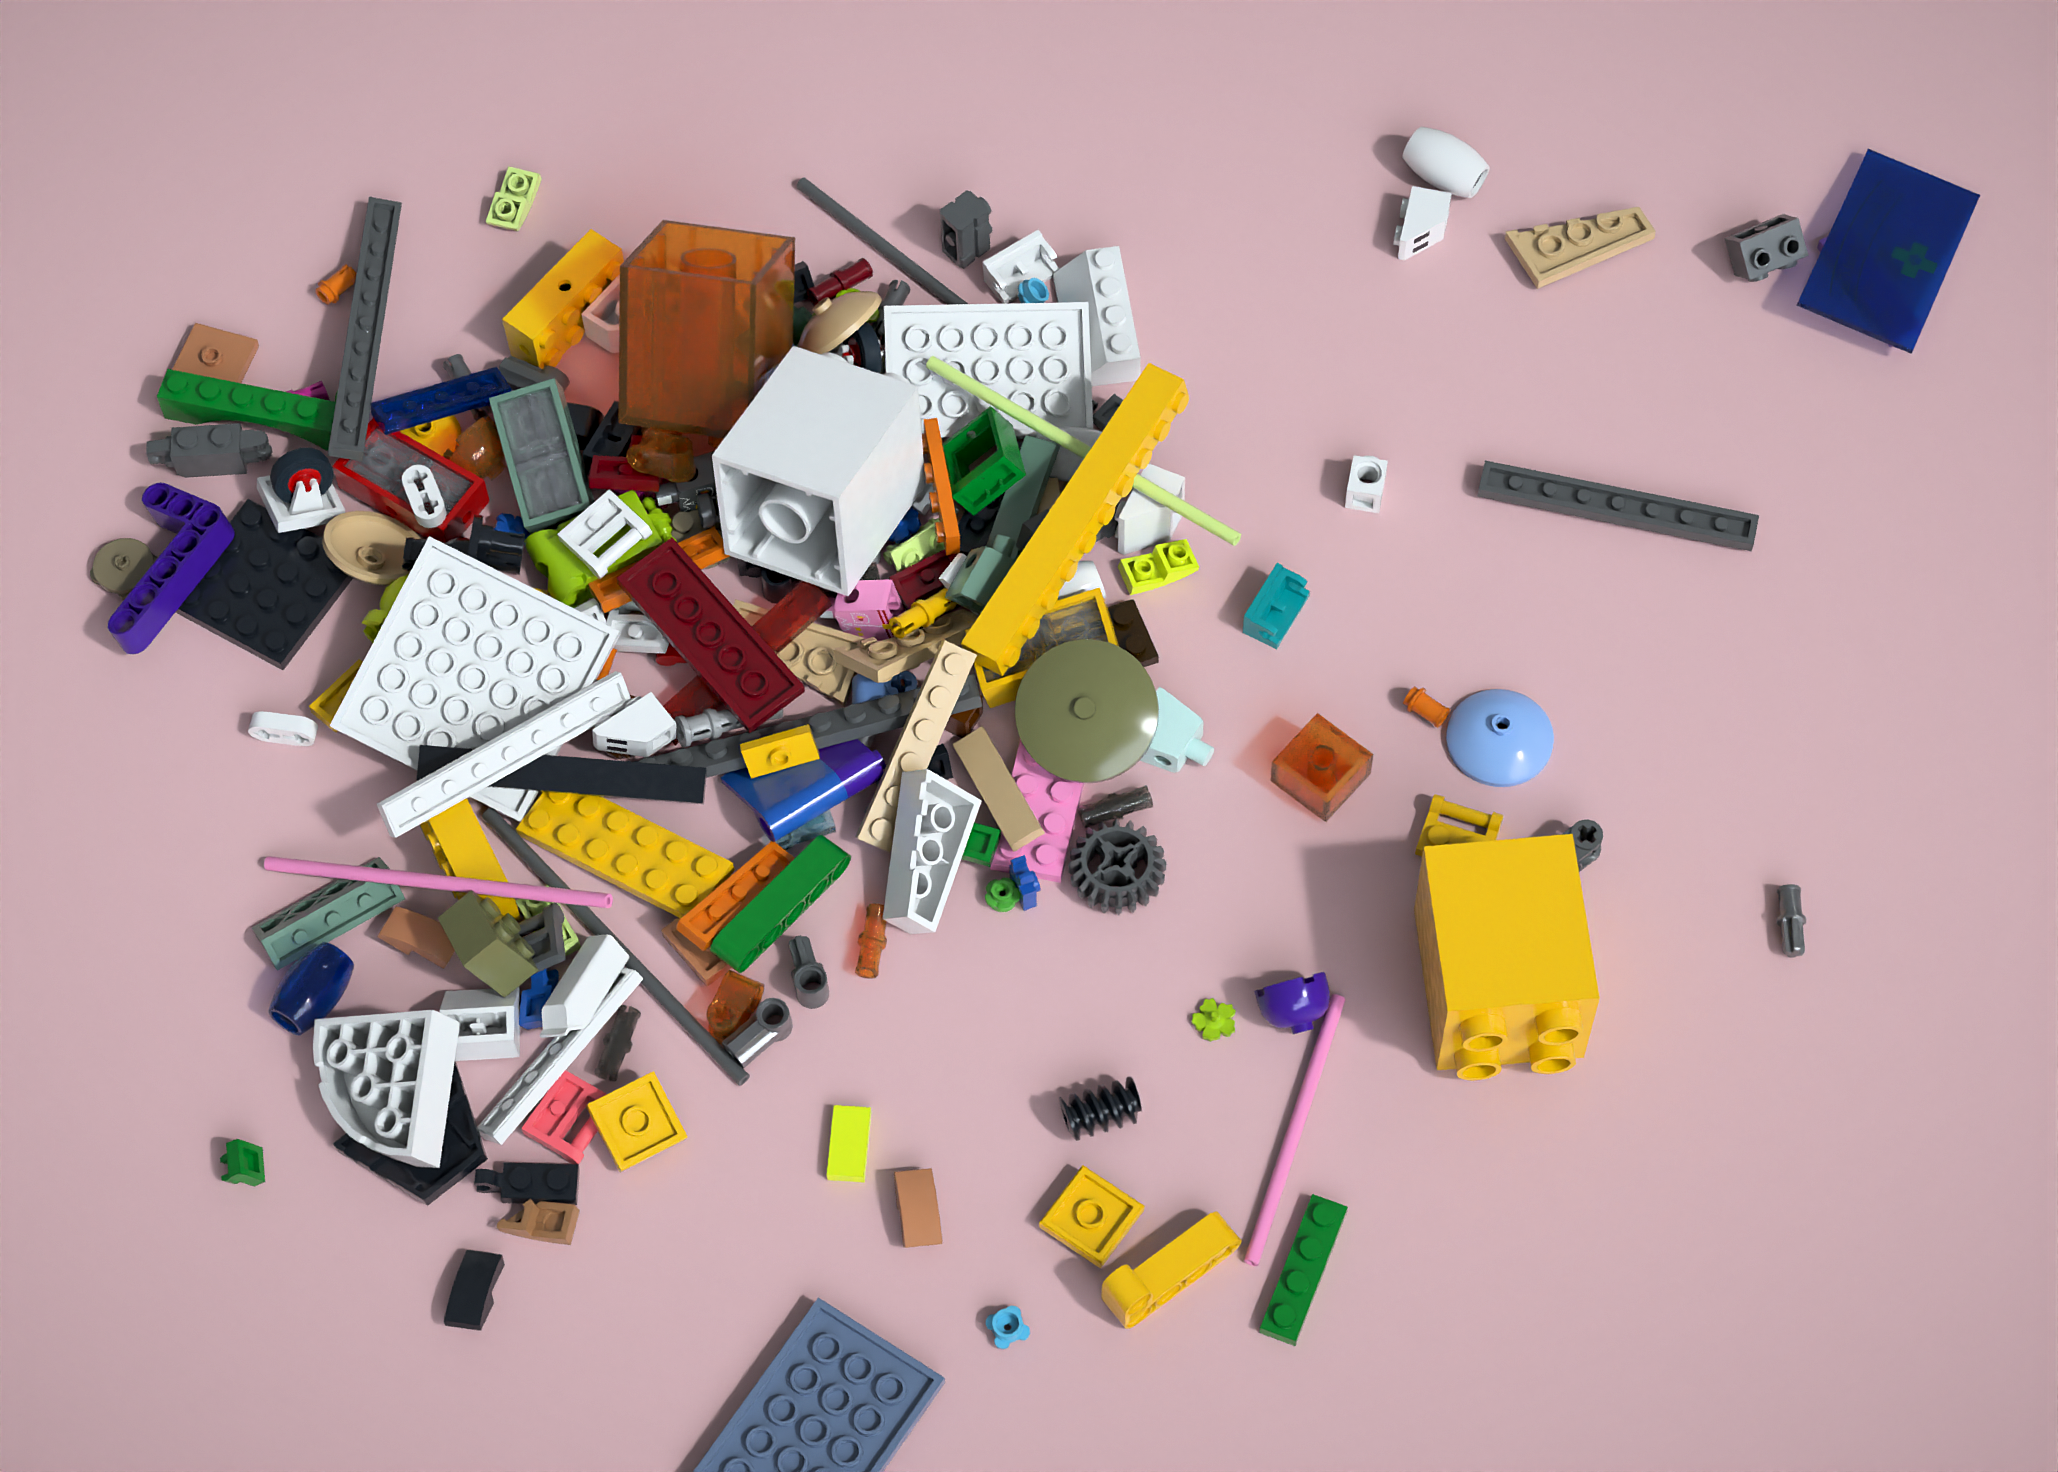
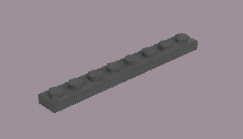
M1486 460L1478 490V497L1752 551L1759 519V515Z

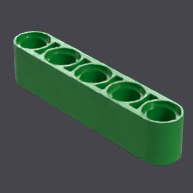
M824 835L816 837L717 934L711 944L710 952L738 973L744 972L844 873L851 861V855Z

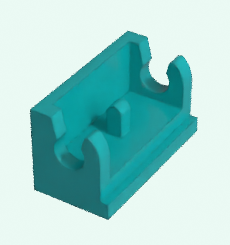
M1276 563L1244 615L1243 633L1277 649L1310 596V591L1304 588L1308 581L1302 576L1284 568L1283 565Z

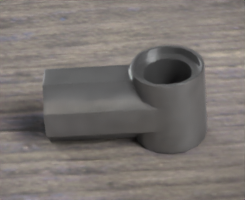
M768 998L762 1001L757 1007L756 1014L722 1042L724 1049L742 1068H745L774 1042L782 1041L790 1035L793 1024L788 1006L778 998ZM772 1015H781L783 1017L778 1024L770 1025L766 1023V1020Z

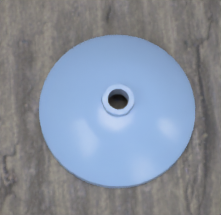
M1491 689L1471 695L1456 707L1448 722L1446 743L1453 762L1466 776L1488 786L1510 787L1531 780L1543 770L1552 753L1554 734L1548 716L1532 699L1511 690ZM1501 723L1507 725L1508 728L1499 729L1496 725Z

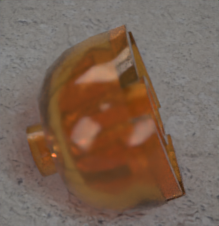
M489 415L486 419L482 417L456 439L458 444L455 447L454 453L448 448L443 454V457L482 479L488 477L492 481L506 468L502 463L505 455L496 423ZM448 470L450 474L457 477L458 479H464L458 476L457 474L453 473L452 471Z

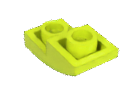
M1187 539L1155 545L1153 552L1149 554L1120 559L1118 569L1129 594L1134 595L1180 580L1198 571L1199 565Z

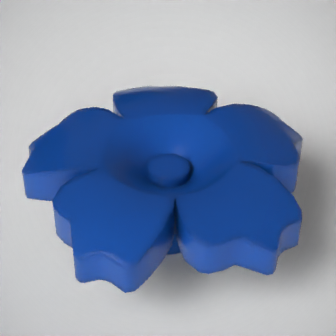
M910 508L889 537L888 540L890 542L895 541L896 544L903 543L911 538V534L919 530L921 523L917 510Z
M501 513L496 517L497 523L494 530L517 534L523 533L525 534L524 541L531 535L524 528L522 517L516 516L514 519L512 514Z

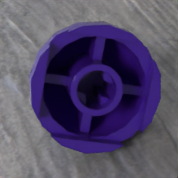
M1325 972L1313 974L1312 977L1305 979L1303 977L1295 978L1254 991L1263 1017L1277 1028H1291L1292 1034L1314 1029L1312 1022L1324 1016L1330 1002L1329 985Z

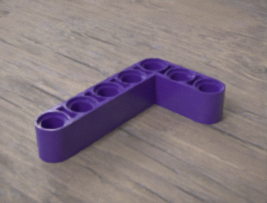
M161 482L149 486L144 491L142 502L157 525L177 535L108 621L110 633L123 651L132 655L144 651L229 546L235 535L232 525L219 506Z

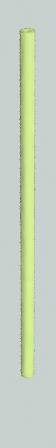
M931 356L927 361L926 367L1081 458L1084 459L1092 448L935 356ZM1139 474L1135 476L1133 488L1231 545L1235 546L1239 542L1241 533Z

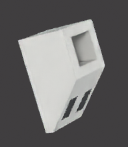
M1412 186L1410 198H1403L1400 218L1405 219L1403 226L1397 225L1393 245L1399 246V260H1406L1443 240L1452 193Z
M650 692L642 698L638 696L630 700L625 705L624 710L613 717L608 715L602 718L592 730L593 745L597 750L648 757L676 739V722L653 693Z

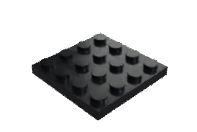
M248 499L230 521L235 531L232 542L175 613L275 667L284 670L353 578L342 572L329 559L323 548L322 537L304 528L278 533L267 509Z

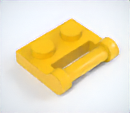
M1434 794L1416 846L1415 855L1422 857L1424 846L1497 840L1504 815L1493 812L1492 815L1445 801L1444 796ZM1440 814L1487 828L1488 830L1486 835H1482L1439 822L1438 820Z

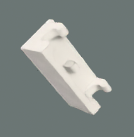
M1037 230L983 261L984 282L1002 304H1008L1018 298V286L1024 280L1038 278L1044 283L1053 278V273L1059 270L1054 261L1057 255L1042 237L1041 232Z

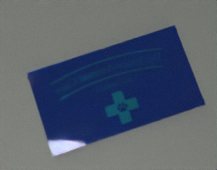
M1868 149L1796 306L1912 354L1980 195Z

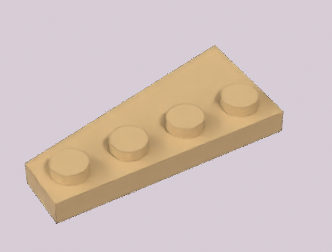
M1640 207L1597 214L1595 219L1583 221L1580 218L1566 220V224L1548 227L1547 224L1533 226L1531 231L1518 233L1517 229L1506 231L1505 240L1536 288L1539 289L1651 241L1655 238L1656 231Z
M735 599L733 606L799 680L845 707L852 689V678L857 675V672L834 661L833 649L845 646L848 651L860 648V641L866 638Z
M962 609L935 618L934 623L929 627L918 628L902 639L894 636L886 640L877 641L875 637L861 640L860 648L850 651L845 646L833 649L834 661L874 682H887L893 676L906 670L915 669L921 663L935 657L942 640L957 646L961 645L962 640L966 636L965 630L971 628L979 616Z

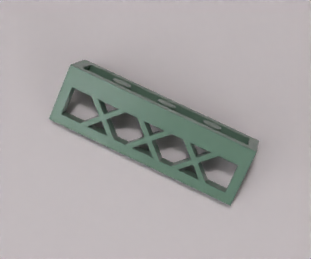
M380 857L363 866L390 869ZM338 879L253 926L252 930L278 971L405 900V897L399 885Z

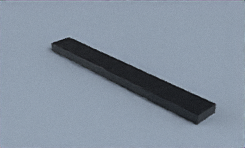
M420 745L416 781L474 749ZM542 755L487 787L704 805L707 768Z

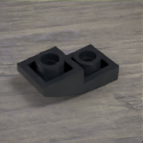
M473 1250L466 1251L450 1293L444 1318L445 1326L481 1331L494 1304L493 1288L505 1265L502 1254Z

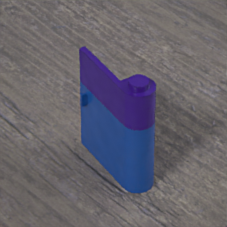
M855 739L818 749L820 759L751 779L748 769L743 768L731 771L720 778L728 789L754 811L766 836L772 842H775L880 780L883 775V769L886 768L881 754L877 750L871 751L862 742Z

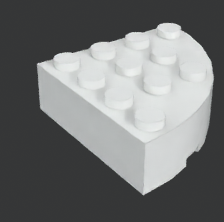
M434 1010L315 1019L313 1038L314 1065L319 1067L322 1082L318 1085L322 1098L334 1120L350 1137L376 1152L414 1166L439 1168L460 1022Z

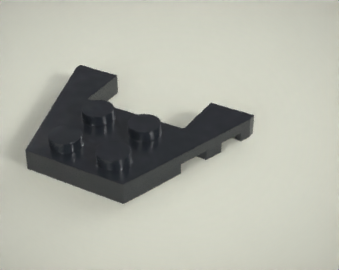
M455 1061L439 1168L418 1167L393 1159L370 1149L350 1137L347 1133L333 1143L341 1154L427 1206L488 1159Z

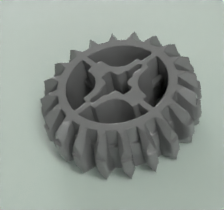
M1117 819L1113 821L1112 827H1107L1101 821L1098 832L1088 827L1086 838L1078 836L1076 840L1077 848H1072L1070 852V859L1072 861L1068 864V871L1072 874L1071 885L1078 887L1077 895L1080 899L1088 897L1090 908L1101 903V911L1103 913L1107 912L1110 906L1115 907V912L1120 915L1122 907L1128 906V909L1134 913L1136 902L1147 906L1149 896L1156 897L1158 895V885H1163L1165 881V874L1163 872L1166 870V861L1162 859L1164 857V850L1162 846H1156L1157 838L1155 835L1146 837L1147 829L1144 826L1135 831L1133 830L1134 824L1131 820L1125 827H1121ZM1098 854L1101 864L1097 866V871L1091 874L1088 865L1092 858ZM1143 859L1147 868L1140 879L1137 880L1134 869L1137 867V863Z

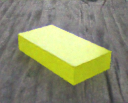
M834 1105L827 1180L865 1183L872 1114L871 1107Z

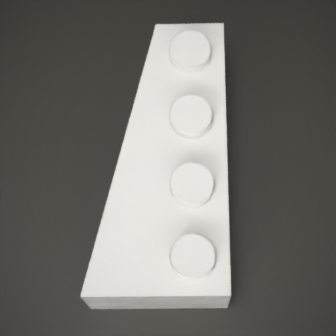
M928 769L902 772L883 919L909 934L933 933L936 931L982 802L980 799Z

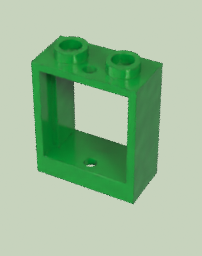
M991 406L942 444L952 497L973 516L1026 476L1013 425ZM969 431H974L973 434H967ZM996 444L998 451L970 472L969 465Z

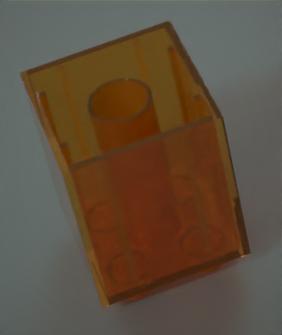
M662 220L620 265L619 423L642 426V435L657 441L677 439L683 435V432L708 436V444L713 448H718L792 348L795 237Z

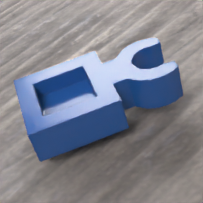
M1025 855L1010 860L1011 865H1009L1010 879L1016 883V888L1020 891L1019 902L1023 911L1037 906L1036 892L1041 891L1035 872L1028 869Z

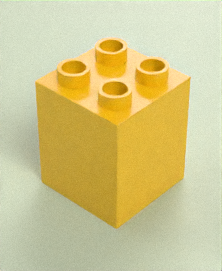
M1573 834L1424 846L1414 915L1436 1069H1456L1459 1078L1475 1081L1496 1076L1502 1070L1501 1065L1530 1062L1532 1071L1539 1074H1555L1574 1067L1576 1064L1575 1058H1584L1600 997Z

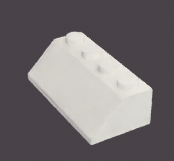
M1119 246L1085 250L1053 273L1057 302H1088L1092 387L1137 381L1140 376L1141 357Z

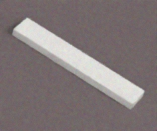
M623 967L585 1029L570 1030L567 1036L553 1038L479 1124L478 1130L483 1139L500 1145L503 1144L643 980L636 970Z

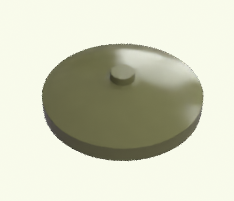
M1073 640L1048 650L1028 669L1021 681L1016 696V726L1027 752L1046 771L1071 782L1097 783L1113 779L1125 773L1147 752L1158 726V697L1146 669L1126 650L1101 640Z

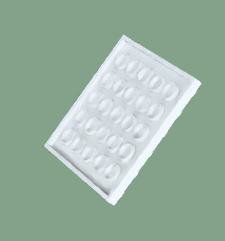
M429 536L337 710L330 727L417 770L420 745L476 749L595 683L620 632ZM562 745L544 755L557 756ZM485 787L469 797L521 822L528 813L539 791Z

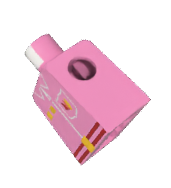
M888 579L859 580L849 596L837 593L836 598L822 597L819 602V615L821 618L837 619L843 632L866 639L875 637L877 641L894 637L890 628L898 624L889 626V620L905 612L893 581Z

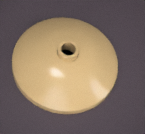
M872 291L850 292L832 301L828 297L824 298L813 307L812 311L815 314L803 328L797 347L817 354L831 351L857 331L880 306L882 298L877 292Z
M351 511L342 513L328 522L323 533L322 544L329 559L342 572L365 583L385 586L390 585L397 578L410 573L411 570L408 572L402 569L406 538L414 537V539H420V537L411 528L390 516L370 511Z

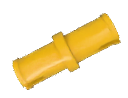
M944 588L926 600L920 599L915 601L909 610L891 618L889 626L898 624L890 628L893 635L902 639L921 626L924 628L929 627L934 623L935 618L949 610H953L957 603L951 602L948 604L951 601L945 598L948 589Z

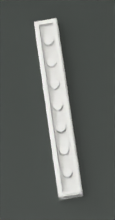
M615 671L377 803L389 835L394 838L402 835L589 730L602 718L608 715L613 716L624 710L625 705L632 699L621 672Z

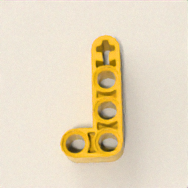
M1214 1211L1134 1270L1128 1264H1125L1113 1271L1102 1283V1300L1126 1329H1130L1229 1257L1240 1246L1242 1240L1217 1211Z

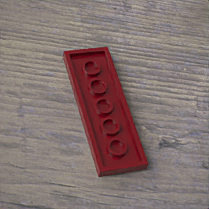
M672 537L616 578L617 584L749 734L805 692V686Z

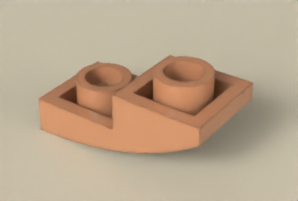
M397 906L377 936L406 955H409L413 950L442 969L446 967L455 952L440 922Z
M932 1168L893 1172L897 1210L900 1211L903 1248L943 1244Z

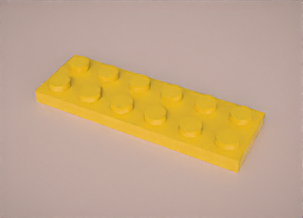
M542 792L516 828L520 837L679 918L685 916L727 880L735 870L733 862L601 796Z

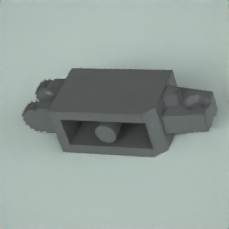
M235 423L172 427L171 436H167L166 439L147 441L146 454L150 464H166L167 467H174L177 475L189 478L247 474V463L267 461L272 456L273 451L268 443L269 440L265 431L262 432V430L259 431L258 429L256 431L242 430L241 424Z

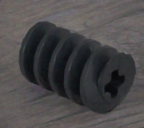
M1131 1076L1126 1077L1125 1089L1116 1080L1112 1082L1111 1093L1103 1084L1097 1088V1097L1090 1089L1083 1091V1101L1080 1100L1076 1093L1069 1094L1068 1106L1059 1097L1067 1129L1076 1141L1080 1140L1082 1128L1092 1137L1094 1136L1095 1124H1099L1106 1133L1109 1131V1120H1113L1118 1128H1123V1116L1127 1115L1131 1122L1136 1124L1138 1112L1142 1111L1140 1097Z

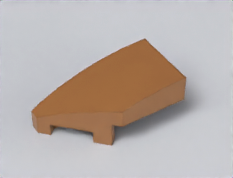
M529 1199L522 1204L524 1209L507 1221L503 1218L497 1223L496 1228L506 1234L543 1242L571 1245L580 1210L575 1204L543 1201L535 1204Z

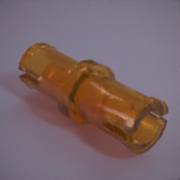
M873 903L866 907L864 929L858 936L857 942L860 946L855 973L863 978L872 979L879 975L878 969L881 953L887 945V937L885 936L887 921L883 919L884 905Z

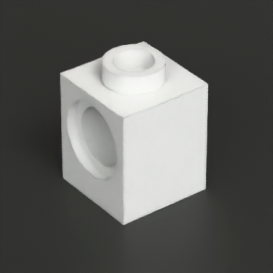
M1370 455L1363 457L1353 456L1345 508L1379 513L1386 480L1387 460H1380ZM1361 480H1370L1372 483H1364Z

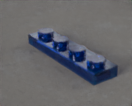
M493 367L371 403V414L383 433L387 435L489 405V398L511 392V387L499 369Z

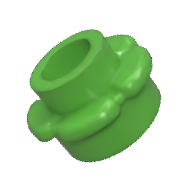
M1010 878L994 879L986 886V903L995 911H1010L1020 899V891L1016 888V883ZM1004 891L1006 894L1005 896H1000L999 893Z

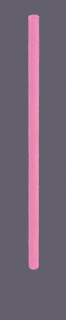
M268 856L264 861V867L267 871L465 893L472 890L476 894L599 908H610L613 902L610 893Z

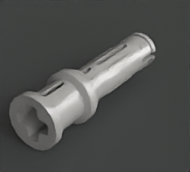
M708 708L703 710L702 714L687 718L681 715L675 717L674 720L676 722L677 739L684 748L689 747L691 742L706 738L716 740L723 732L743 727L728 709L716 711ZM783 709L767 721L782 718Z

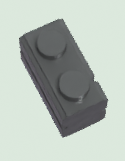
M967 190L955 198V203L951 201L940 209L942 251L959 268L967 267L975 261V256L980 257L990 250V234L992 233V227L989 223V214L992 213L990 205L984 198L977 197Z

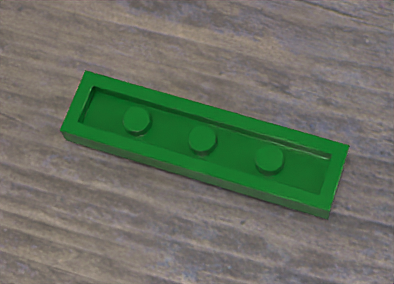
M1312 1194L1259 1333L1296 1346L1346 1217L1347 1206Z

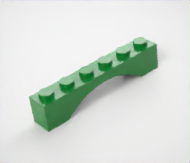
M167 369L157 394V400L165 419L194 425L221 420L256 423L291 433L326 451L329 449L336 405L334 401Z

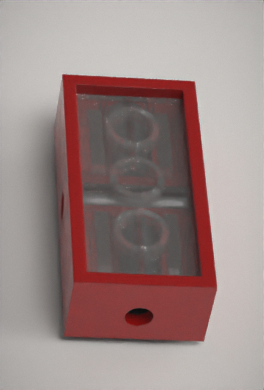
M375 417L368 423L363 460L339 458L332 466L340 489L383 514L398 520L426 539L430 536L438 541L446 542L455 537H461L472 524L474 515H479L490 502L484 479ZM424 465L430 469L434 476L447 514L443 523L437 527H423L415 519L402 484V475L411 466ZM415 479L414 483L418 491L425 490L421 479ZM430 502L423 503L428 515L433 514L434 510Z

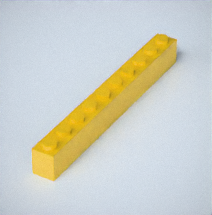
M1151 363L1147 364L962 640L961 645L963 649L977 654L974 662L1001 676L1005 674L1009 667H1013L1017 663L1021 654V648L1027 639L1034 637L1038 631L1040 619L1046 610H1051L1058 600L1060 589L1066 581L1069 582L1074 577L1078 562L1084 553L1087 554L1092 550L1096 542V535L1102 526L1107 525L1112 520L1116 505L1122 497H1126L1131 491L1134 478L1139 470L1145 469L1149 464L1152 451L1159 441L1162 442L1167 437L1171 422L1177 413L1181 414L1185 410L1189 401V395L1184 379Z

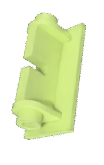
M934 518L929 519L928 523L921 526L913 534V537L905 542L895 543L886 547L887 551L883 553V557L889 565L894 564L897 573L945 549L944 542L937 543L935 522H940L939 518L936 520Z

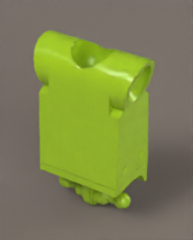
M633 490L617 496L649 526L653 534L646 540L640 539L607 568L608 573L606 575L643 559L662 545L663 541L665 543L671 537L677 542L671 534L672 520L667 513H663L662 509L656 507L655 500L652 497H645L641 503L636 492ZM576 517L560 524L557 530H541L531 534L524 541V546L535 567L548 578V592L550 596L572 608L587 602L590 598H594L588 583L599 579L559 540L557 535ZM626 524L593 554L598 558L632 528Z

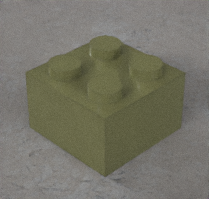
M471 890L438 917L462 965L504 998L538 971L532 959V956L535 954L534 950L518 934L522 930L519 923L509 913L502 915L498 906L489 897L482 899Z

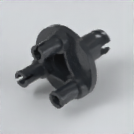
M474 515L470 539L455 537L446 542L440 541L498 571L520 574L525 534L494 530V526L483 525V516ZM406 538L403 554L404 561L402 564L403 570L408 572L412 570L427 539Z

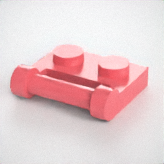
M565 1070L521 1128L522 1132L561 1155L570 1164H580L584 1158V1150L598 1132L591 1116L571 1144L564 1141L563 1138L589 1101L593 1102L607 1094Z

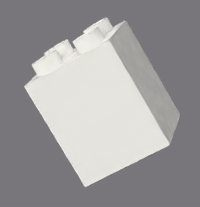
M793 346L712 454L724 553L849 596L925 486L918 386L911 384L906 378L896 373L879 374L851 365L844 358L834 353L817 354Z

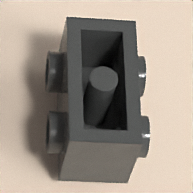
M1781 214L1724 238L1734 275L1748 279L1749 282L1763 280L1769 276L1768 272L1775 269L1783 270L1794 267L1798 264L1797 260L1809 256L1799 218L1786 214Z

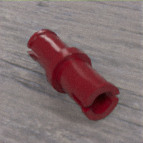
M861 258L842 271H833L830 273V278L807 289V296L810 302L815 306L826 297L832 300L841 290L853 288L866 279L872 278V267L866 259Z

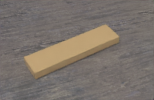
M983 726L952 744L1014 852L1045 833Z

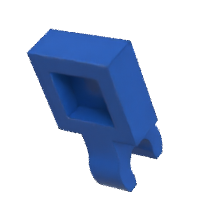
M545 969L532 975L531 989L522 990L519 1025L528 1030L543 1027L542 1008L558 984V970L547 971Z

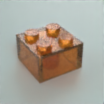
M1317 713L1272 761L1270 781L1323 821L1327 822L1371 774L1373 753Z

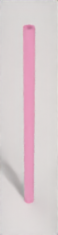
M1331 995L1329 1007L1325 1013L1244 1258V1262L1248 1265L1258 1266L1345 1003V998L1340 995Z

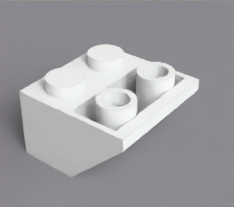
M1148 464L1142 473L1139 474L1185 501V477L1152 464ZM1132 487L1127 502L1122 500L1115 514V520L1118 521L1115 531V538H1118V553L1126 555L1169 541L1182 516Z
M519 987L505 998L492 988L445 991L440 1013L460 1022L455 1061L520 1057Z

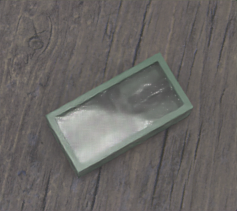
M553 378L489 398L524 528L530 534L541 530H555L560 524L580 515L595 501L592 490L589 488V480L563 388L558 381Z

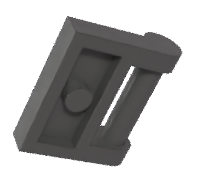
M557 903L544 907L543 912L519 923L522 930L518 934L534 950L535 954L532 956V959L538 968L536 973L566 960L561 924L564 922V914Z

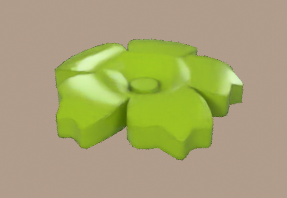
M1213 998L1205 999L1203 1005L1200 1006V1013L1192 1014L1193 1019L1191 1023L1196 1027L1197 1031H1203V1039L1209 1042L1219 1040L1221 1034L1230 1037L1235 1032V1021L1232 1018L1236 1010L1233 1009L1232 1004L1226 1005L1221 1003L1217 1009V1004Z

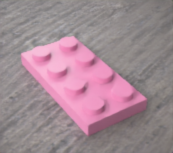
M1020 739L1012 777L1045 833L1014 852L1001 831V837L990 869L1010 873V860L1025 855L1029 871H1034L1038 879L1061 883L1084 783L1067 781L1046 771L1031 757Z

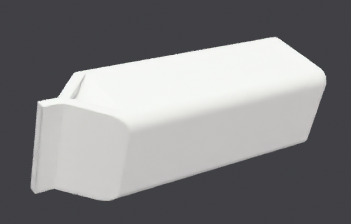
M611 935L587 937L542 1008L543 1030L539 1035L541 1038L567 1036L570 1030L586 1028L629 959V955Z

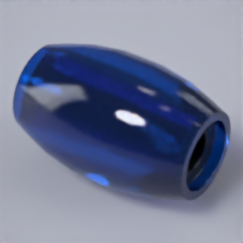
M322 942L302 955L281 979L268 1010L271 1018L282 1028L295 1035H302L312 1029L315 1025V1019H324L342 998L353 973V961L341 949L328 942Z

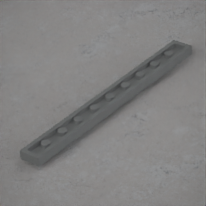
M369 197L327 456L357 461L363 460L402 202Z
M975 674L968 675L951 715L983 707ZM921 687L859 704H852L848 707L829 712L817 713L798 720L782 722L778 725L752 731L750 734L747 731L740 735L713 740L709 743L678 749L674 752L643 758L635 762L707 768L708 778L747 768L741 753L740 744L807 724L810 726L818 749L902 728L906 723Z

